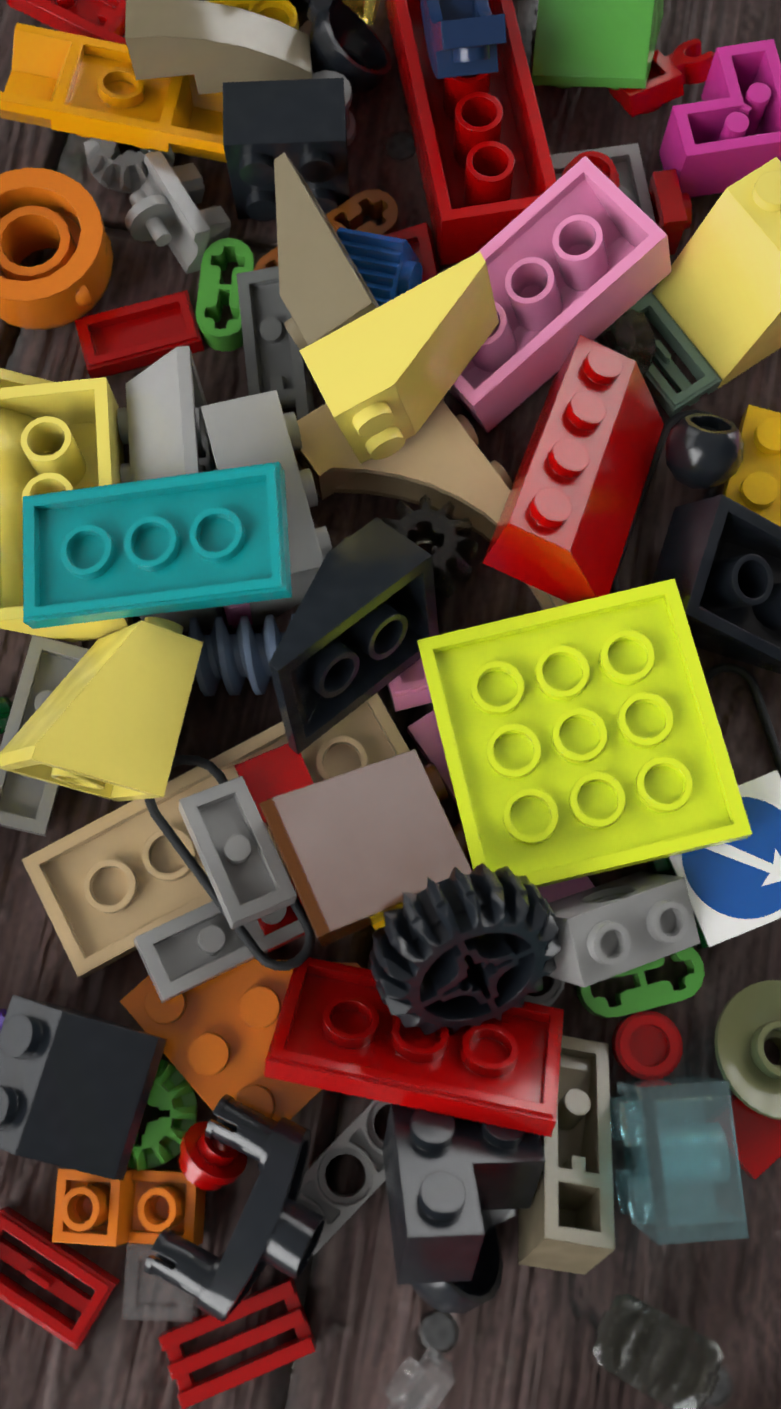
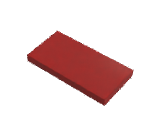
M310 957L301 966L293 969L266 1056L264 1077L552 1137L557 1116L564 1009L524 1001L525 1007H512L502 1013L501 1021L492 1018L478 1026H464L452 1036L449 1035L447 1027H441L432 1034L424 1035L419 1026L405 1028L399 1017L391 1015L388 1006L384 1005L380 998L371 970Z

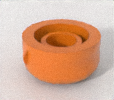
M21 168L6 171L0 174V319L10 325L32 330H47L72 323L95 307L105 294L111 279L113 252L111 241L104 228L101 213L92 195L79 182L63 173L46 168ZM46 248L58 249L51 259L41 265L33 267L19 266L22 260L34 251Z

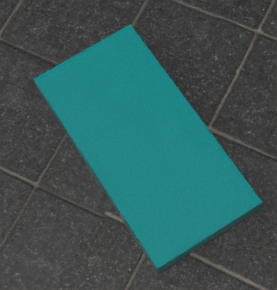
M280 462L23 497V622L33 629L292 598L285 471Z

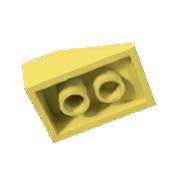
M478 252L299 350L329 410L360 463L371 458L374 460L384 459L399 451L405 444V440L419 431L499 324L486 261L481 252Z

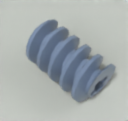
M291 614L288 626L295 614ZM247 615L241 616L235 634H229L222 616L215 617L210 635L203 634L196 617L190 618L188 637L203 642L194 679H196L204 697L215 696L221 678L230 696L240 695L246 677L255 695L265 694L271 678L268 663L285 633L280 632L273 615H266L261 633H254Z

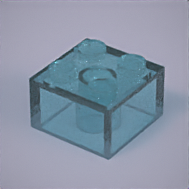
M702 1076L616 1081L618 1097L610 1098L611 1134L614 1141L623 1140L626 1169L616 1171V1189L621 1213L631 1214L632 1224L658 1245L749 1238L729 1081Z

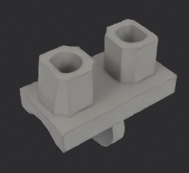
M161 151L146 153L144 163L148 168V176L141 188L133 192L129 197L132 207L127 212L125 226L135 240L141 242L154 240L159 247L168 244L186 274L200 271L204 252L210 244L219 239L228 238L231 228L230 219L221 206L215 205L199 210L195 204L202 203L205 187L203 178L194 163L171 167Z

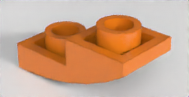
M65 1167L58 1168L52 1242L117 1247L125 1243L154 1244L160 1233L166 1227H169L179 1236L196 1245H200L203 1243L206 1190L190 1183L183 1175L181 1169L150 1168L137 1171L127 1168L123 1180H113Z

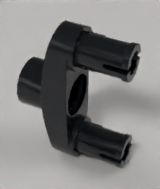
M228 1094L224 1095L216 1105L212 1114L219 1118L217 1122L213 1119L209 1120L205 1136L212 1140L216 1139L258 1161V1170L261 1171L225 1252L218 1257L166 1227L152 1246L151 1250L157 1253L156 1257L153 1255L148 1256L144 1266V1272L150 1275L154 1274L197 1298L198 1309L222 1322L243 1301L267 1264L294 1279H298L313 1255L326 1222L325 1216L297 1202L310 1152L311 1131L285 1117L277 1122L235 1101Z

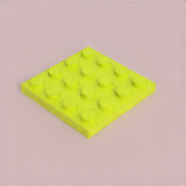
M675 578L417 640L473 870L481 863H484L492 872L508 866L514 875H526L531 884L539 888L742 840L752 835Z

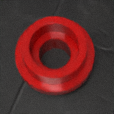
M202 1121L193 1124L183 1136L180 1143L179 1166L183 1175L194 1186L207 1191H215L225 1185L232 1184L240 1177L247 1164V1155L216 1139L212 1140L206 1137L205 1131L209 1121Z

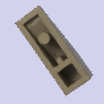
M282 153L274 159L280 297L292 316L284 322V325L295 344L301 350L378 308L379 305L307 182L287 155Z
M562 1035L556 1123L552 1137L540 1135L545 1163L531 1207L518 1209V1265L586 1275L615 1250L608 1043Z

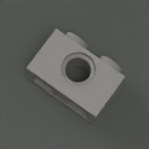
M639 871L549 903L556 916L554 921L559 928L558 939L562 949L554 956L557 969L546 976L577 986L587 987L700 944L685 877Z

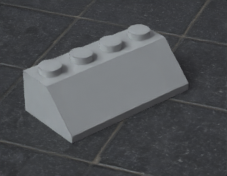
M175 347L125 384L127 407L118 408L117 421L122 444H129L130 463L121 464V483L212 471L201 406L207 405L190 347ZM222 606L139 617L142 621H144L145 617H159L180 624L183 627V631H188L190 618L196 617L203 630L212 629L215 617L222 616L223 618Z

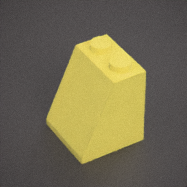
M777 157L725 189L671 265L672 272L660 281L652 292L722 379L718 389L781 348V161Z
M145 617L144 621L141 620L128 627H123L121 630L98 639L0 752V769L116 802L164 797L203 642L182 635L183 627L180 624L159 617Z

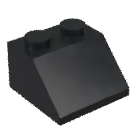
M13 995L0 1031V1149L17 1156L113 1180H123L167 1039L67 1006Z

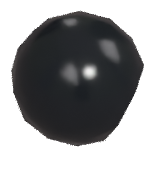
M694 413L685 416L672 427L666 439L665 457L668 468L677 481L692 489H711L725 483L736 474L743 461L744 443L742 435L732 421L717 415Z

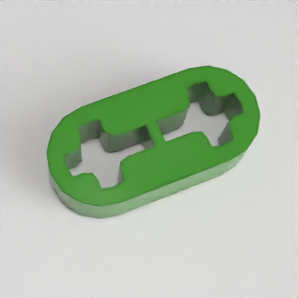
M234 238L219 239L211 243L205 250L201 263L196 304V320L201 337L212 349L222 352L233 351L243 346L236 274L253 271L255 267L254 256L249 246L241 240ZM228 262L238 263V267H235L232 272L231 284H224L221 271L226 270ZM223 305H230L233 319L228 320L226 328H216L215 322H219L221 319Z
M692 947L671 954L670 957L673 962L684 961L687 967V974L678 978L680 989L676 991L673 990L670 981L663 980L647 984L644 971L664 965L663 957L611 977L619 978L632 974L635 984L634 988L622 990L615 994L617 1005L609 1007L605 997L594 998L591 993V986L581 987L576 985L577 997L581 1005L590 1014L601 1018L621 1017L672 1004L694 996L700 989L705 976L704 963L699 953Z

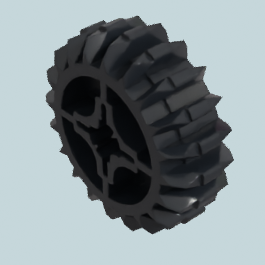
M481 863L468 875H464L457 867H454L448 879L436 883L428 877L427 888L418 894L403 893L404 906L401 909H392L384 912L385 927L372 933L374 948L369 954L372 963L371 972L376 982V988L383 1004L388 1006L391 1015L399 1017L405 1028L419 1026L424 1035L432 1034L441 1027H447L449 1035L452 1036L461 1027L479 1026L482 1022L492 1018L501 1021L502 1013L512 1007H525L524 997L528 993L539 992L544 989L542 977L551 974L557 969L554 956L558 954L562 946L558 939L559 928L554 921L556 919L555 913L547 899L542 897L537 886L531 884L526 875H514L508 866L492 872L484 863Z

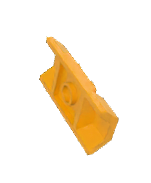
M22 23L16 24L14 29L12 70L4 92L0 91V118L48 127L51 130L72 133L85 138H97L132 145L141 149H153L169 153L171 147L174 153L227 163L223 146V92L198 95L194 74L136 80L127 45Z

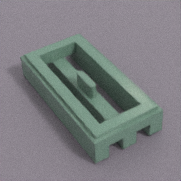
M652 292L641 298L603 331L620 354L637 362L650 393L670 418L681 412L683 407L691 406L698 402L705 393L709 395L718 389L722 381ZM642 314L646 315L696 378L697 382L691 384L671 359L669 351L660 340H656L638 318ZM625 325L634 335V337L638 340L641 346L645 349V351L649 354L652 360L656 363V365L660 368V370L664 373V375L671 382V384L675 387V389L679 392L678 394L673 390L670 384L666 381V379L662 376V374L658 371L655 365L643 352L640 346L628 333V331L624 327Z

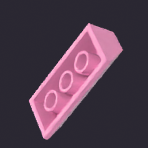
M586 156L478 251L481 252L487 264L499 324L449 389V392L477 423L489 433L560 370L580 335L591 340L596 339L672 272L668 235Z

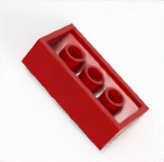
M583 335L578 337L551 384L483 564L567 603L587 600L610 593L664 426L635 360Z

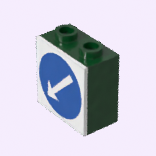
M777 770L738 786L752 831V835L748 838L648 862L653 873L685 877L700 939V944H697L698 949L714 946L781 918V777Z

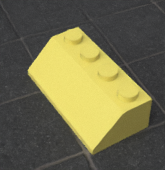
M106 377L0 388V629L67 642L97 640L133 624V617L33 629L23 622V497L121 483L120 467L124 463V445L121 442L118 429L117 410L119 407Z

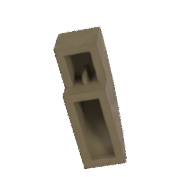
M126 0L125 39L136 80L194 74L198 95L223 92V82L313 79L309 35L278 20L242 8L202 0Z

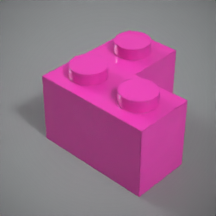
M774 39L717 47L701 95L702 101L672 107L659 151L663 169H676L681 193L687 192L690 198L723 193L727 187L773 158L777 157L781 161V62Z

